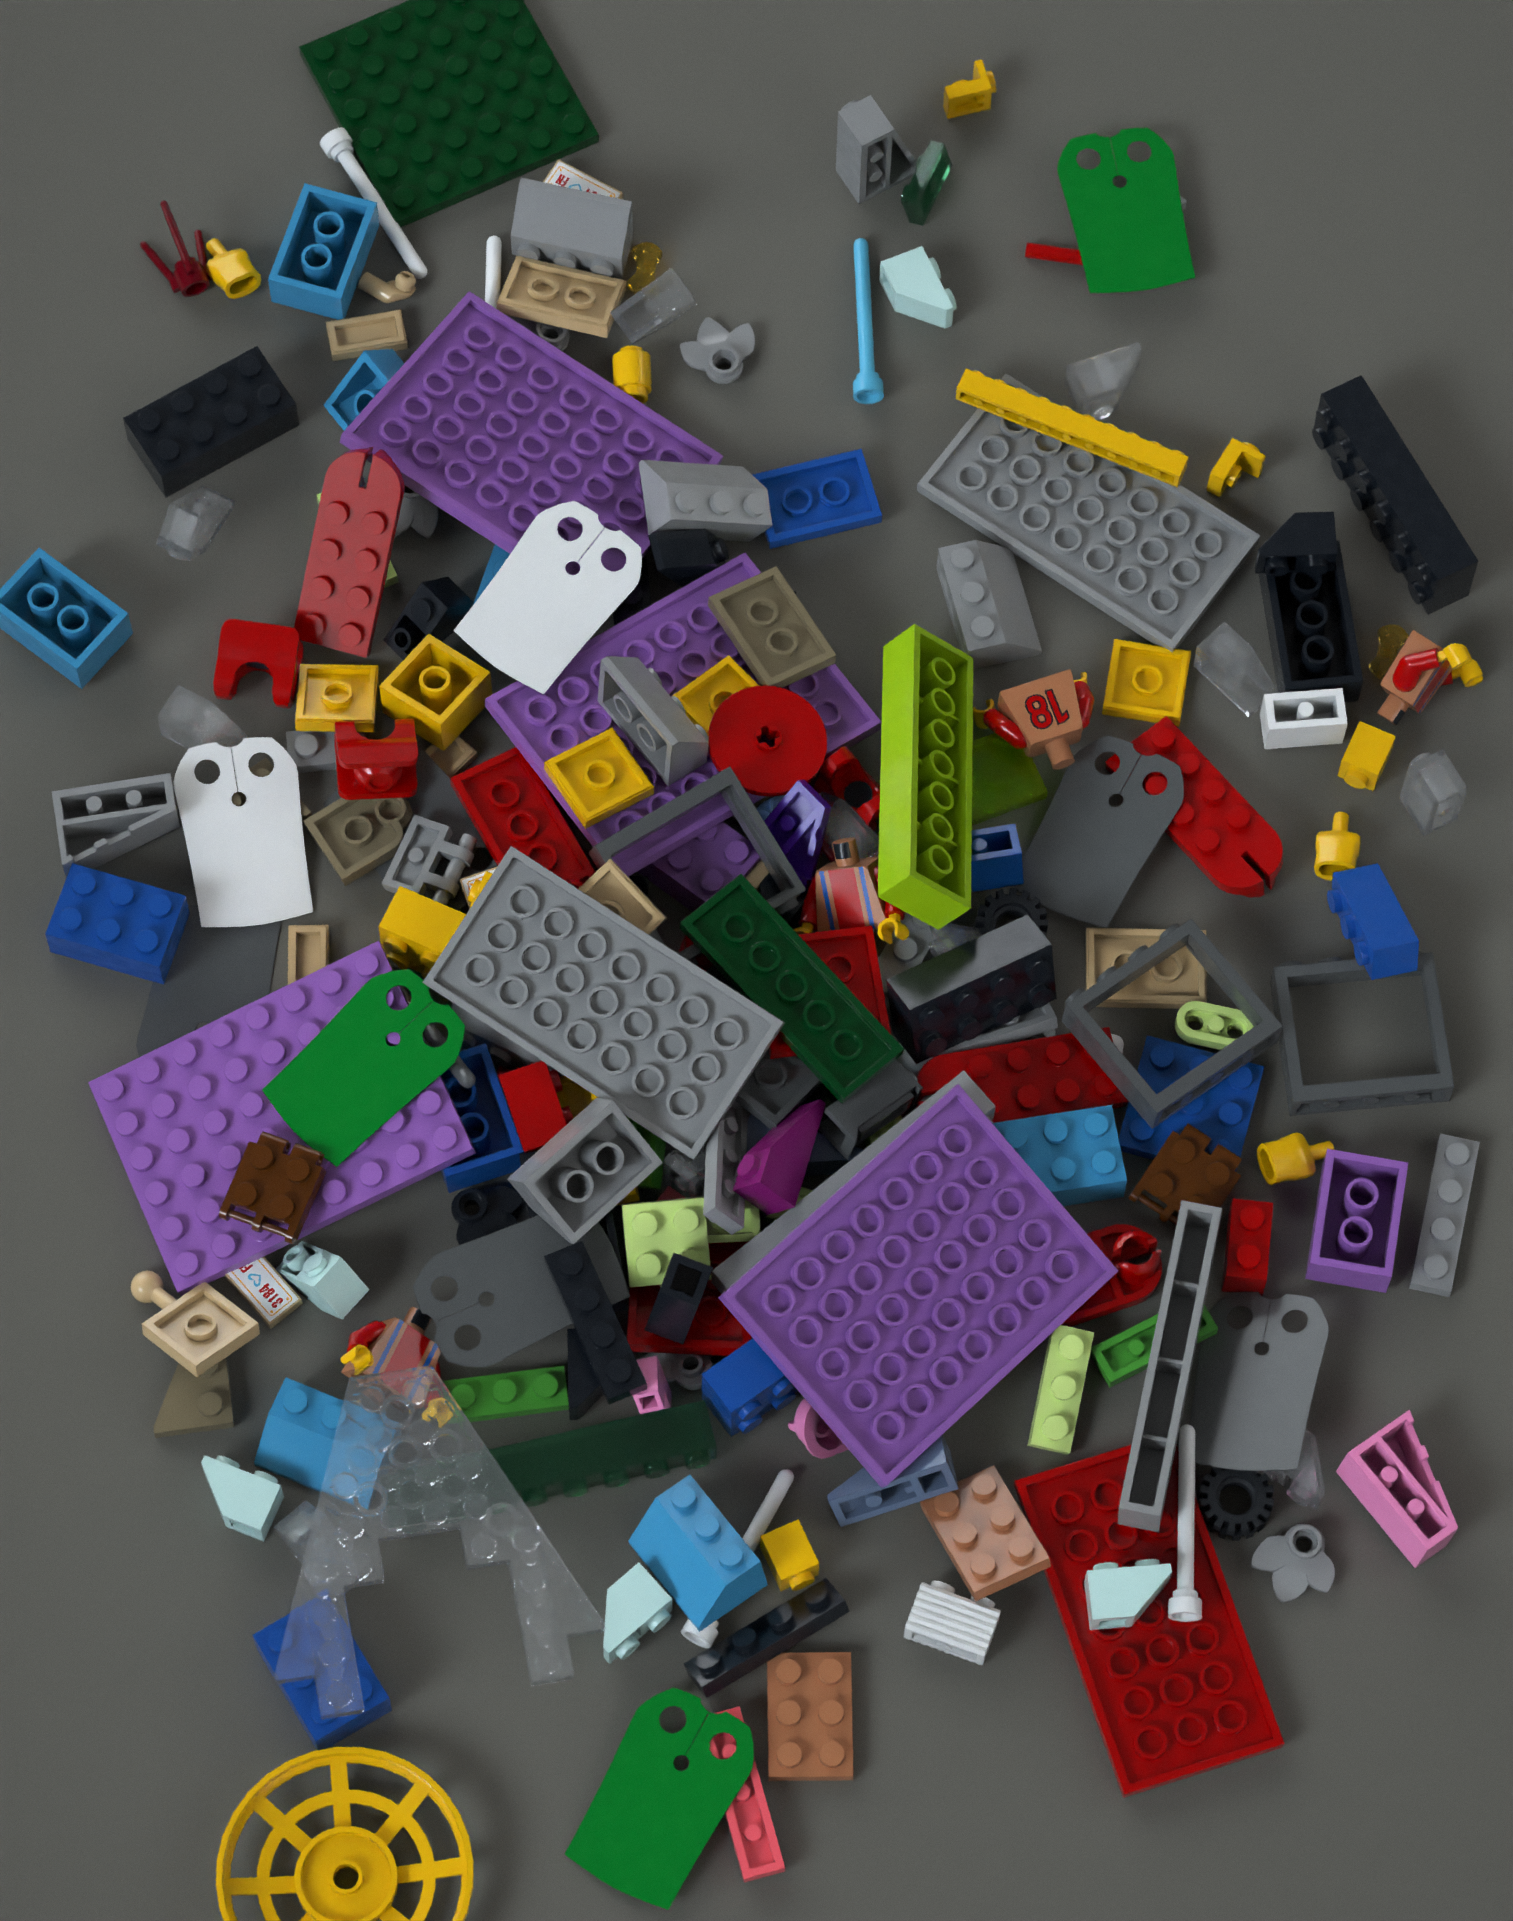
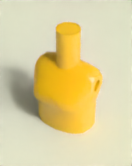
M217 238L207 242L206 248L213 256L206 264L207 273L215 284L222 288L228 298L238 299L247 296L260 286L261 275L252 265L244 249L239 248L227 251Z
M1336 812L1334 814L1332 831H1321L1316 835L1314 872L1318 877L1332 881L1334 872L1356 868V862L1360 853L1361 837L1357 833L1348 832L1349 815L1345 812Z
M1297 1132L1275 1141L1261 1143L1257 1148V1159L1264 1179L1269 1185L1313 1176L1316 1171L1315 1160L1325 1158L1327 1149H1335L1331 1141L1309 1145L1303 1134Z

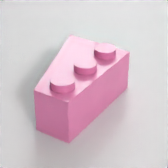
M1408 1410L1349 1451L1336 1470V1473L1412 1566L1416 1568L1446 1547L1458 1530V1526L1441 1484L1433 1476L1427 1461L1429 1455L1425 1445L1421 1446L1412 1425L1414 1423L1411 1411Z

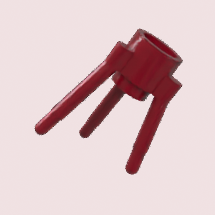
M162 200L160 206L181 257V260L174 265V274L146 241H142L140 246L169 281L173 293L181 291L185 297L199 295L209 288V281L212 280L206 270L207 258L202 232L199 229L194 232L198 261H196L194 257H189L167 201Z

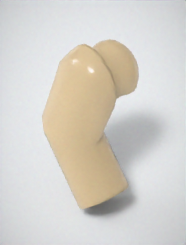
M402 271L396 275V280L385 282L366 272L361 277L358 288L384 303H392L408 299L416 291V278L412 273Z

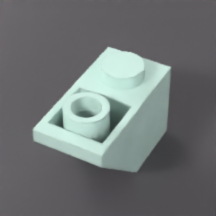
M923 246L880 262L879 281L896 312L945 329L952 326L953 310L957 309L955 298L949 288H943L939 280L941 279L939 266L933 257L928 258Z
M304 1241L289 1249L284 1255L281 1264L275 1269L286 1282L319 1309L340 1319H343L369 1291V1288L342 1257Z
M204 1455L201 1462L203 1471L225 1526L264 1542L284 1498L282 1487L277 1484L278 1479L259 1470H256L254 1474L239 1469L240 1465L236 1461L225 1456L218 1455L216 1459Z
M1145 1559L1137 1561L1135 1566L1118 1568L1117 1563L1108 1562L1094 1565L1093 1570H1087L1084 1586L1089 1630L1132 1627L1168 1584L1172 1573L1171 1563L1160 1564V1560Z
M639 1562L607 1589L603 1651L604 1659L609 1664L617 1657L624 1660L630 1656L640 1645L639 1638L649 1630L653 1633L657 1632L672 1617L670 1614L673 1610L672 1598Z

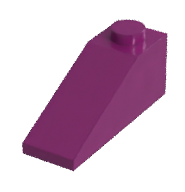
M819 1099L797 1107L779 1125L773 1127L743 1156L737 1168L738 1175L733 1191L766 1215L795 1207L826 1103Z

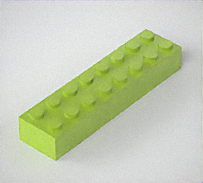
M913 624L883 646L878 897L939 930L971 909L973 657L920 626Z

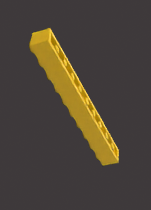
M965 369L956 388V400L1175 487L1179 486L1186 471L1189 457L1179 450L1168 449L1156 441L1140 438L1136 433L1120 430L1111 423L1105 424L1095 420L1091 415H1082L1073 411L1068 406H1060L1052 403L1045 397L1034 396L1023 388H1014L1000 379L994 380L980 371Z

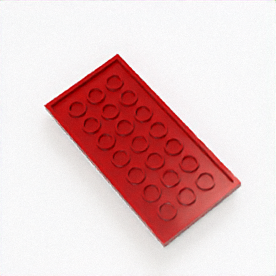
M1177 1444L1159 1532L1118 1524L1119 1504L1131 1445L1027 1476L1014 1482L1025 1518L1050 1558L1051 1567L1045 1569L1044 1573L1123 1798L1283 1748L1285 1744L1196 1497L1194 1590L1198 1592V1598L1202 1600V1618L1193 1622H1179L1168 1618V1600L1173 1597V1591L1177 1590L1179 1457ZM1145 1559L1160 1560V1564L1171 1563L1172 1573L1168 1584L1132 1627L1089 1630L1084 1586L1087 1570H1093L1094 1565L1108 1562L1117 1563L1118 1568L1135 1566L1137 1561Z

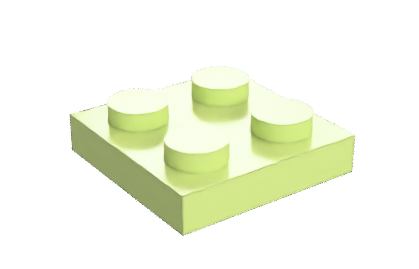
M704 1197L621 1204L629 1287L661 1285L673 1252L710 1266L706 1217L703 1215Z

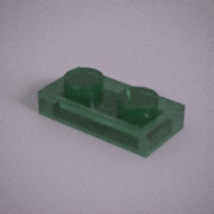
M930 141L925 153L921 154L917 160L916 172L910 184H907L902 191L901 204L910 223L924 225L952 167L944 143Z

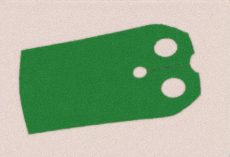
M1149 128L1121 129L1117 135L1112 137H1102L1097 133L1071 138L1061 153L1057 172L1075 231L1089 293L1144 291L1195 278L1184 223L1175 158L1169 145ZM1136 141L1147 143L1151 148L1150 157L1143 162L1133 161L1127 154V149L1131 143ZM1083 149L1097 151L1100 155L1099 165L1093 169L1080 167L1076 161L1078 153ZM1118 175L1125 177L1127 184L1122 188L1114 186V177Z
M410 969L395 970L371 978L320 1033L262 1089L289 1127L311 1148L322 1152L324 1158L336 1167L392 1116L446 1072L455 1063L464 1039L465 1024L448 1004L441 1005L433 1001L429 992L430 987L422 983L424 980ZM395 986H405L411 992V1002L403 1010H393L386 1002L387 993ZM435 1022L442 1023L448 1029V1038L445 1043L439 1047H430L425 1044L423 1031L426 1026ZM391 1032H396L400 1035V1042L396 1046H389L386 1043V1037Z
M674 1687L658 1693L644 1702L633 1715L610 1767L565 1855L609 1886L629 1896L669 1910L699 1855L753 1768L754 1743L750 1727L726 1711L722 1714L709 1712L703 1707L701 1698ZM670 1706L680 1707L686 1714L685 1726L676 1733L666 1732L660 1725L659 1718L661 1713ZM725 1732L735 1738L737 1748L731 1757L721 1760L712 1755L710 1742L715 1735ZM680 1755H686L689 1760L688 1768L683 1771L677 1770L673 1764L674 1759Z

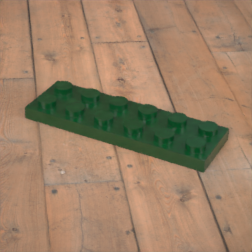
M742 874L738 875L680 922L679 928L742 996L784 1022L778 1033L779 1037L841 1104L846 1102L903 1054L904 1048Z

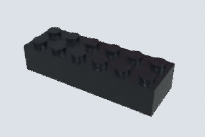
M1360 375L1322 393L1318 410L1316 411L1314 428L1312 429L1313 438L1317 446L1321 450L1325 449L1332 459V469L1337 478L1345 480L1351 490L1350 495L1355 507L1359 511L1363 510L1370 520L1369 525L1374 538L1378 542L1383 541L1388 549L1389 559L1394 570L1397 573L1402 572L1408 581V589L1414 602L1422 604L1429 615L1469 596L1479 561L1363 376Z

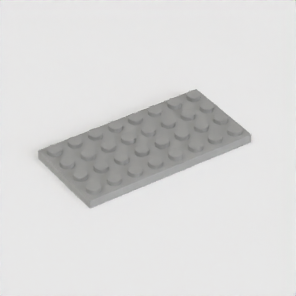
M1005 374L1001 379L1009 386L1023 388L1029 394L1042 397L1008 374ZM979 408L917 484V492L999 545L1007 547L1013 554L1154 645L1162 646L1172 653L1175 649H1178L1260 541L1259 534L1180 484L1178 487L1167 484Z
M510 846L422 982L596 1097L613 1100L624 1115L695 1161L784 1025V1022L512 846Z

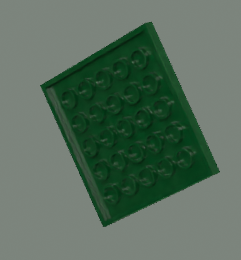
M408 0L299 46L300 55L339 127L345 128L353 140L351 145L356 159L400 228L599 142V134L523 0Z

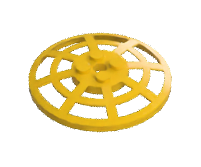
M332 1747L311 1751L285 1762L266 1774L248 1791L233 1812L222 1836L217 1856L216 1890L219 1909L224 1921H238L233 1909L232 1896L258 1895L259 1905L266 1921H281L274 1908L271 1895L297 1893L300 1904L306 1912L299 1921H377L379 1919L381 1921H425L432 1906L436 1879L461 1875V1890L452 1921H465L473 1893L474 1861L469 1835L459 1811L448 1794L427 1773L409 1761L384 1751L364 1747ZM347 1764H365L384 1768L403 1776L414 1785L399 1805L376 1793L349 1790ZM330 1765L332 1791L306 1799L292 1808L286 1815L266 1798L273 1790L294 1776L314 1768ZM427 1795L438 1805L449 1822L458 1844L460 1857L434 1861L433 1851L427 1836L418 1822L412 1817ZM350 1804L373 1807L388 1814L389 1817L374 1834L369 1830L352 1826ZM333 1806L334 1828L323 1831L313 1839L296 1825L301 1819L312 1812ZM255 1811L273 1828L260 1853L257 1877L231 1878V1863L236 1843L245 1823ZM403 1827L415 1842L422 1863L396 1866L395 1859L388 1845ZM285 1838L301 1852L295 1867L294 1876L270 1877L274 1855L280 1842ZM343 1868H352L359 1875L358 1882L350 1889H341L334 1883L336 1873ZM423 1881L420 1901L413 1916L408 1920L391 1906L398 1884Z

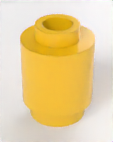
M624 346L612 356L613 385L644 404L648 401V394L652 391L650 354L643 351L639 346Z

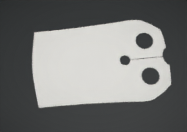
M576 501L548 508L539 513L532 521L509 557L454 629V632L494 667L526 686L545 694L581 648L637 586L642 567L641 547L621 530L612 531L606 529L600 523L597 513ZM567 517L578 519L583 527L581 536L573 541L563 539L557 531L559 522ZM609 548L622 550L626 556L625 566L618 571L607 570L601 563V556L605 550ZM569 562H578L580 565L578 574L570 575L566 572L565 567Z
M272 737L243 738L241 743L233 747H224L217 742L189 748L179 763L173 783L190 859L201 927L256 926L312 913L313 906L305 854L298 771L292 757ZM266 753L273 759L274 768L268 776L258 777L250 771L248 764L254 754ZM212 760L219 766L220 776L214 783L203 784L196 779L194 771L200 761ZM237 788L238 792H242L246 796V802L242 806L234 805L231 800L233 794L237 792Z

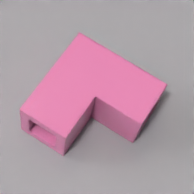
M658 1356L636 1360L647 1383L646 1390L633 1395L639 1413L650 1415L672 1410L671 1390Z

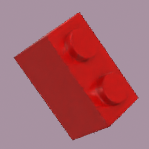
M543 1061L498 1075L524 1153L538 1151L573 1119L569 1106L561 1108L556 1094L563 1091L557 1070L554 1068L548 1070L547 1064Z
M1232 1199L1228 1214L1222 1291L1259 1292L1261 1296L1263 1295L1268 1274L1273 1203Z

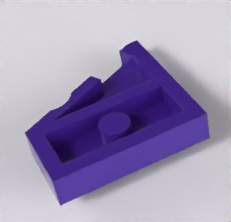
M798 780L764 822L804 885L805 891H808L816 871L832 807L805 780Z

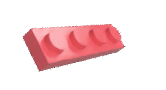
M740 1706L715 1713L722 1714L726 1711L744 1723ZM725 1732L718 1733L710 1742L712 1755L721 1760L731 1757L737 1748L735 1738ZM754 1758L753 1768L749 1777L725 1813L744 1883L785 1872L784 1861Z

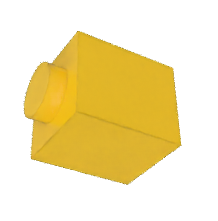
M1359 721L1343 755L1337 776L1343 778L1348 785L1354 788H1367L1374 791L1391 755L1396 736Z
M799 1519L760 1536L761 1551L780 1591L790 1587L792 1591L801 1590L815 1581L814 1577L819 1575V1561Z

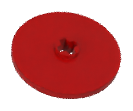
M754 686L732 694L719 705L711 719L708 730V750L718 772L730 766L747 793L759 796L786 795L798 780H805L809 783L821 769L827 751L826 729L815 708L798 694L776 686ZM766 735L768 739L775 738L773 747H769L766 742L760 743L761 736Z

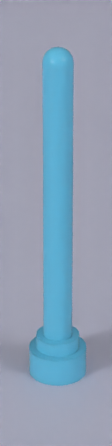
M858 238L854 241L853 248L860 373L856 375V379L853 381V398L861 404H874L884 398L883 380L875 372L869 245L866 239Z

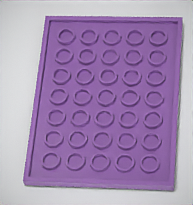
M470 291L344 430L339 442L350 450L373 447L372 456L366 459L370 463L377 451L380 449L386 451L399 468L405 486L509 554H511L539 513L558 504L576 501L597 513L600 523L606 529L612 531L621 530L641 547L643 559L651 549V544L648 537L638 462L641 460L720 465L723 459V455ZM567 517L559 522L557 531L563 539L573 541L581 536L583 527L578 519ZM609 548L603 552L601 563L609 571L621 570L626 564L625 553L618 548ZM569 562L565 567L566 572L570 575H576L580 571L578 562Z
M746 553L737 556L588 640L545 694L516 681L485 698L486 709L593 847L719 773L712 762L708 750L707 763L667 786L599 704L598 689L601 660L607 656L638 657L647 669L652 668L655 670L662 682V687L671 697L729 655L761 686L708 607V598L761 573ZM835 663L783 687L803 697L820 715L827 733V751L824 760L841 747L846 746L850 748L881 729V720ZM613 727L655 787L654 794L585 829L544 770V762ZM762 735L760 743L766 742L769 747H773L775 738L768 739L766 735ZM747 793L753 804L766 797ZM720 794L612 857V859L627 876H630L734 814Z
M379 941L88 1082L177 1293L181 1296L199 1284L205 1282L209 1284L231 1271L250 1264L290 1244L285 1242V1237L263 1230L261 1233L252 1230V1225L230 1218L228 1221L220 1219L219 1211L249 1141L257 1144L262 1132L289 1140L291 1147L288 1155H290L295 1143L311 1148L283 1120L262 1089L320 1033L365 983L377 975L394 971ZM400 985L391 988L387 993L386 1002L393 1010H403L409 1005ZM391 1032L386 1037V1043L389 1046H396L400 1042V1035L396 1032ZM442 1076L438 1077L392 1116L338 1167L334 1166L327 1159H323L321 1167L326 1170V1174L298 1240L476 1153ZM235 1207L234 1209L237 1212L249 1215L251 1217H255L256 1215L255 1213L249 1212L238 1207ZM268 1219L267 1221L268 1223L274 1224L285 1229H288L289 1227L288 1225L274 1221L272 1219Z
M956 1084L718 1298L879 1486L883 1488L890 1484L1110 1280L1118 1270L961 1086Z

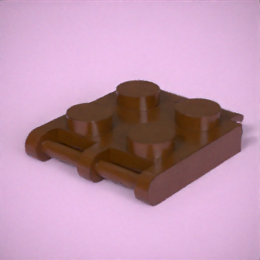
M1187 1123L1180 1135L1172 1131L1128 1199L1134 1203L1137 1200L1161 1215L1159 1219L1164 1223L1170 1221L1177 1225L1178 1217L1173 1212L1175 1210L1179 1213L1181 1200L1219 1208L1222 1206L1241 1177L1235 1170L1241 1163L1242 1158L1219 1143L1212 1154L1209 1155L1204 1150L1212 1139ZM1143 1190L1165 1203L1167 1207H1162L1142 1194Z
M262 1132L257 1144L249 1141L220 1208L219 1218L226 1221L233 1218L252 1225V1230L261 1233L263 1230L285 1237V1242L294 1245L298 1240L326 1174V1170L321 1167L324 1154L295 1143L290 1155H288L291 1147L289 1140ZM235 1207H238L249 1212L255 1213L256 1215L255 1217H251L249 1215L237 1212L234 1209ZM268 1219H272L274 1221L288 1225L289 1227L288 1229H285L274 1224L268 1223L267 1221Z

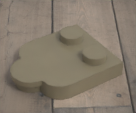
M340 798L303 822L344 886H347L395 856L405 835L404 829L409 826L413 818V811L405 798L360 800Z

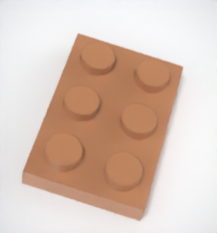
M994 1465L958 1481L959 1489L920 1501L922 1511L975 1602L1051 1567L1048 1554Z
M851 1652L781 1653L767 1662L768 1781L853 1780Z

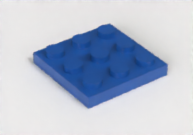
M1147 1035L1137 1072L1151 1089L1158 1094L1216 1053ZM1248 1062L1153 1129L1129 1102L1119 1135L1121 1151L1154 1160L1172 1131L1180 1135L1187 1123H1189L1212 1139L1204 1150L1206 1153L1211 1155L1219 1143L1240 1157L1264 1066Z

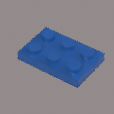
M862 449L752 474L768 490L773 526L764 532L769 549L882 522V513Z

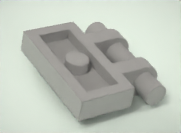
M414 815L382 881L384 889L396 893L399 886H402L424 896L428 888L435 891L432 900L447 906L449 900L456 897L460 888L457 883L464 868L470 867L474 858L472 851L477 839L472 835L464 833L458 845L449 842L453 834L450 826ZM443 857L449 859L450 862L444 875L440 876L434 874Z

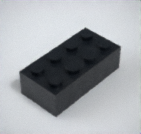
M258 346L123 418L128 441L165 498L299 426L296 403Z
M1336 540L1338 554L1334 571H1327L1322 575L1293 572L1278 577L1269 576L1266 573H1258L1278 693L1343 688L1344 702L1359 700L1363 677L1339 540Z
M1028 914L886 979L893 1035L916 1064L938 1056L951 1047L964 1041L972 1040L984 1032L1012 1021L1019 1015L1021 1016L1036 1008L1043 1007L1048 1002L1057 999L1052 944Z

